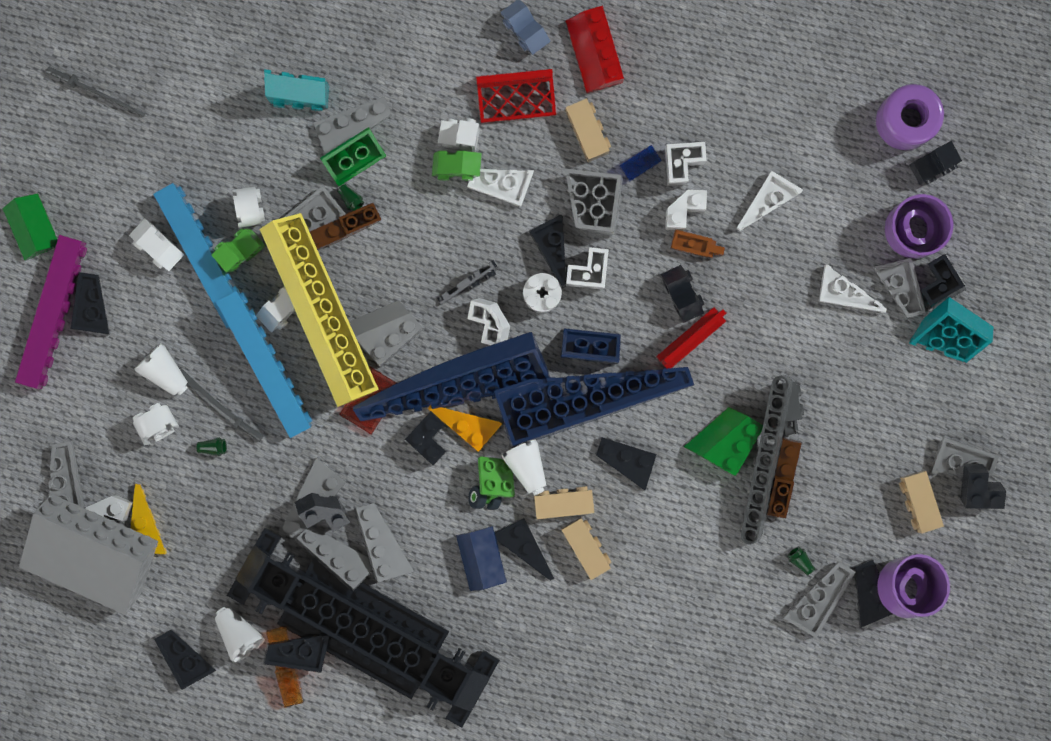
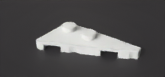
M771 171L736 229L739 231L743 230L800 194L803 189Z
M824 265L819 302L882 313L886 312L887 308L880 302L871 298L854 283L849 282L846 277L838 274L831 266Z

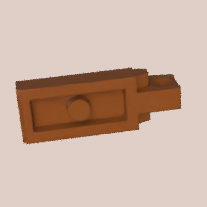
M676 229L670 248L706 258H712L713 254L723 256L725 247L717 246V241L712 240V238Z

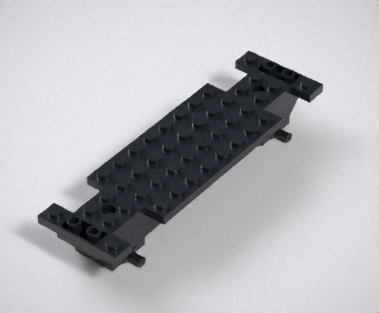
M264 528L226 596L244 605L250 593L256 595L260 602L255 611H259V614H263L267 604L284 610L277 624L301 638L328 634L329 640L326 652L411 700L418 687H420L432 696L426 706L428 709L430 708L433 711L438 701L452 705L445 719L463 728L500 659L483 650L474 666L461 660L466 653L465 650L461 652L462 649L458 648L454 656L441 648L449 630L364 582L352 592L315 558H313L307 571L304 572L290 564L295 557L290 552H287L284 559L273 554L282 537ZM279 575L283 578L282 586L275 584V576ZM443 671H450L453 677L449 680L442 677Z

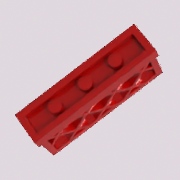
M552 69L476 76L481 123L556 115ZM549 81L550 90L544 95L537 87L541 82ZM519 84L516 89L512 86ZM522 84H528L533 88L527 97L518 91ZM507 85L514 90L508 99L499 93L500 89ZM500 86L497 91L493 88V87ZM489 87L495 92L489 101L482 97L481 88ZM534 90L543 96V99L537 106L528 99ZM515 92L524 98V101L518 108L509 101ZM496 94L505 100V103L499 110L490 103ZM482 99L486 102V105L484 107ZM546 99L552 105V112L544 113L538 107ZM526 101L535 107L530 114H524L519 110ZM507 102L516 109L512 116H505L501 112ZM489 104L497 113L493 118L484 119V109ZM498 113H500L503 117L496 116L498 115Z
M713 307L660 352L656 358L665 368L674 367L726 322L723 316L727 313L724 309L718 312Z

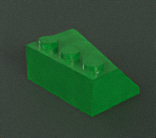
M728 407L684 447L732 476H736L761 434L763 425Z

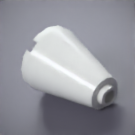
M162 343L134 368L138 374L173 396L176 394L180 396L188 388L186 386L187 380Z
M536 439L531 440V443L528 445L526 443L507 451L506 454H502L505 463L529 494L533 493L535 496L545 491L544 487L547 485Z
M223 607L216 612L215 621L232 662H238L252 654L250 651L254 648L258 649L264 643L265 639L232 608Z

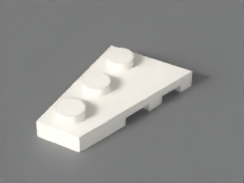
M480 169V176L473 178V181H469L467 188L521 207L534 170Z

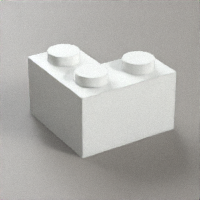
M447 118L446 121H441L438 146L476 152L480 132L479 123H476V120L465 118L464 121L460 120L457 123V120Z
M705 142L666 145L667 186L687 185L689 182L688 166L704 165L707 161Z
M589 247L587 267L568 265L566 286L604 290L609 249Z

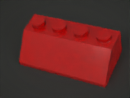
M603 5L585 10L566 20L586 93L623 83V72Z

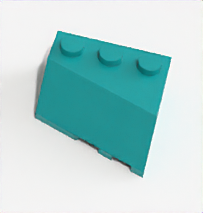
M264 69L265 97L273 104V107L284 108L285 105H290L293 109L299 110L304 109V107H311L313 111H322L323 108L328 109L330 86L325 78L298 75V78H294V75L287 72L275 75L271 74V70Z
M948 297L923 318L909 344L916 346L919 343L925 345L926 350L933 351L937 349L943 351L944 356L967 363L993 342L994 327Z

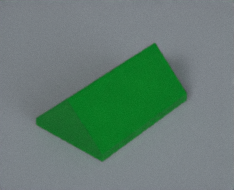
M368 127L320 159L339 187L385 158L386 154Z
M38 193L14 198L2 208L25 261L56 247L58 239Z

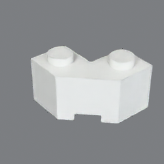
M687 190L666 210L665 230L676 229L684 231L686 229L687 212L704 213L707 203V190Z
M145 218L129 235L134 240L132 244L140 251L144 249L154 259L152 262L160 269L164 267L170 271L184 256V253Z
M285 286L278 291L279 294L272 301L264 304L256 315L270 332L277 328L279 330L284 328L288 323L286 321L288 317L295 312Z
M481 298L471 300L467 319L485 324L481 343L493 345L507 340L510 325L498 304Z
M115 495L92 504L85 509L105 518L110 516L120 521H126L133 502Z

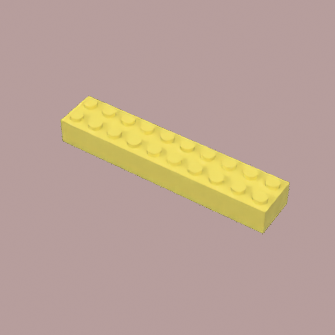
M299 213L276 219L260 228L337 407L379 390L302 214Z

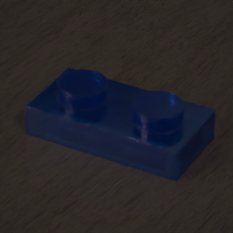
M650 145L622 163L619 167L628 181L631 182L662 162L653 146Z

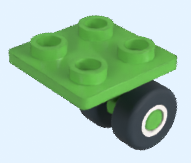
M479 457L480 486H473L470 489L468 495L469 505L474 509H482L487 504L488 510H497L501 505L502 497L512 498L515 496L513 472L503 459Z

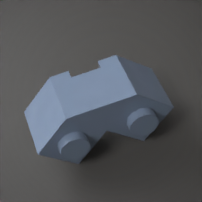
M516 0L501 11L504 18L502 20L503 24L508 30L511 29L519 39L520 47L524 51L528 50L533 55L551 42L544 28L534 20L528 7L521 0Z

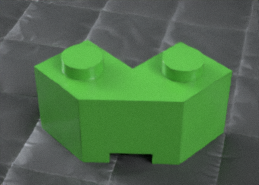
M437 151L433 154L432 176H436L438 180L449 181V178L454 176L462 177V180L473 181V178L480 176L482 153Z
M242 228L234 235L236 237L231 242H221L214 248L215 252L212 254V257L225 272H233L239 268L242 262H248L266 246L252 229Z

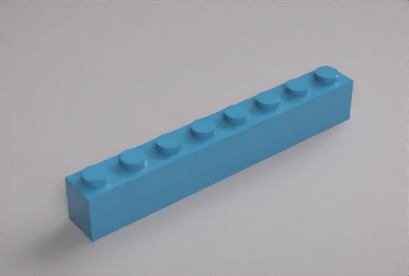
M172 183L153 195L225 327L230 329L216 301L238 289L236 286L232 287L229 281L232 279L229 272H225L212 257L214 253L211 248L213 243L209 236H204L202 232L204 227L199 219L196 220L193 216L195 210L190 202L186 203L184 199L186 194L183 188Z
M237 290L216 301L289 437L292 438L311 428L310 422L313 420L308 411L304 412L301 406L304 403L299 394L295 395L292 390L294 388L293 382L290 378L285 377L283 373L285 368L280 360H276L274 347L271 343L268 344L265 337L267 335L262 326L258 327L255 321L258 319L253 309L249 310L246 305L248 299L244 292L240 293Z

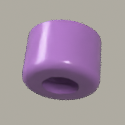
M910 84L896 89L882 102L877 111L876 126L879 135L889 146L895 149L914 150L923 146L935 137L941 129L944 120L942 102L936 93L922 85ZM911 108L917 110L921 116V124L915 127L906 125L901 118L902 109Z
M927 194L914 195L905 199L890 211L885 222V236L890 247L899 255L912 259L924 258L938 252L949 242L953 233V217L949 208L940 199ZM912 217H918L925 221L927 232L923 238L913 236L909 225Z
M916 554L894 559L885 565L879 575L877 588L879 598L889 612L902 618H917L933 615L944 607L950 593V582L946 570L936 559L927 555ZM911 577L917 585V593L913 599H910L905 592L906 583Z

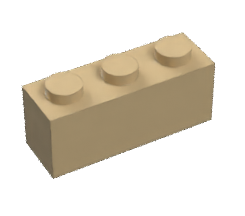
M586 98L567 106L565 109L587 162L609 154L611 145L608 138L603 137L601 131L604 129L601 121L596 120L594 116L596 110L593 103H589Z
M919 471L900 477L901 482L899 486L902 493L906 494L907 501H905L908 512L912 513L913 519H911L913 529L917 530L918 533H925L944 527L927 472Z
M587 486L576 487V491L568 492V488L557 489V493L549 494L548 490L534 496L537 519L594 513L592 490H588Z
M579 518L561 529L590 580L611 569L609 564L612 562L607 553L602 554L599 547L602 545L597 536L592 537L589 531L592 528L587 519L583 521L582 518Z

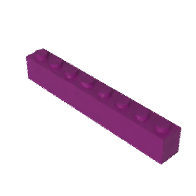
M62 235L58 237L15 383L42 389L48 382V368H51L53 365L54 357L52 355L54 349L56 350L59 345L58 335L65 325L64 315L70 309V295H73L75 292L76 284L74 282L82 268L80 262L87 253L86 243Z

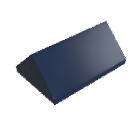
M564 328L561 358L618 364L620 360L621 334Z
M493 526L456 535L470 591L485 590L507 583Z

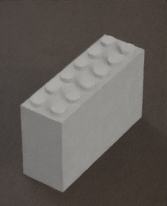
M51 494L33 513L19 568L126 615L142 593L158 541Z

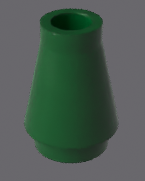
M346 184L339 187L337 192L340 194L348 210L355 211L363 207L364 201L362 196Z
M218 437L197 442L196 448L198 453L221 456L226 454L227 444L225 439Z
M798 546L789 552V561L806 575L811 574L815 570L804 549Z

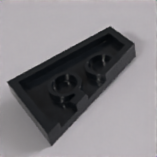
M79 272L70 329L110 335L99 275Z
M601 437L596 456L644 491L646 490L657 454Z
M870 559L854 566L859 627L862 628L890 616L892 613L885 608L879 598L877 584L880 574L874 560Z
M172 629L154 639L181 690L216 671L214 667Z
M321 634L267 643L263 663L265 665L321 673L329 635Z

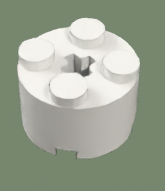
M254 186L232 190L233 195H237L233 196L236 217L238 221H241L238 223V227L261 225V222L265 221L263 207L259 208L258 203L262 202L260 188L256 189Z
M546 273L531 276L523 289V298L526 305L537 313H547L555 309L562 295L558 280ZM541 289H545L544 291L548 293V295H544V298H540V294H537Z
M154 404L149 408L150 411L144 414L139 413L133 417V425L144 445L151 444L150 440L155 439L156 442L162 440L175 431L174 427H179L167 405Z

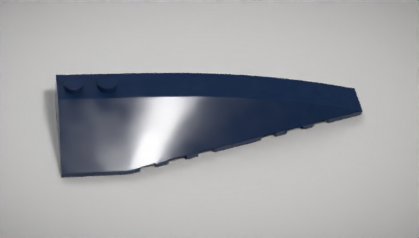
M529 332L456 357L422 371L353 407V411L360 421L382 418L388 413L400 415L403 414V411L414 409V412H418L430 405L432 409L464 404V401L467 400L479 402L481 398L491 396L492 399H496L494 394L496 390L529 379L550 378V374L533 333Z
M679 367L662 370L529 379L496 390L494 394L511 448H515L521 444L530 443L531 440H539L686 389L695 384L689 368Z

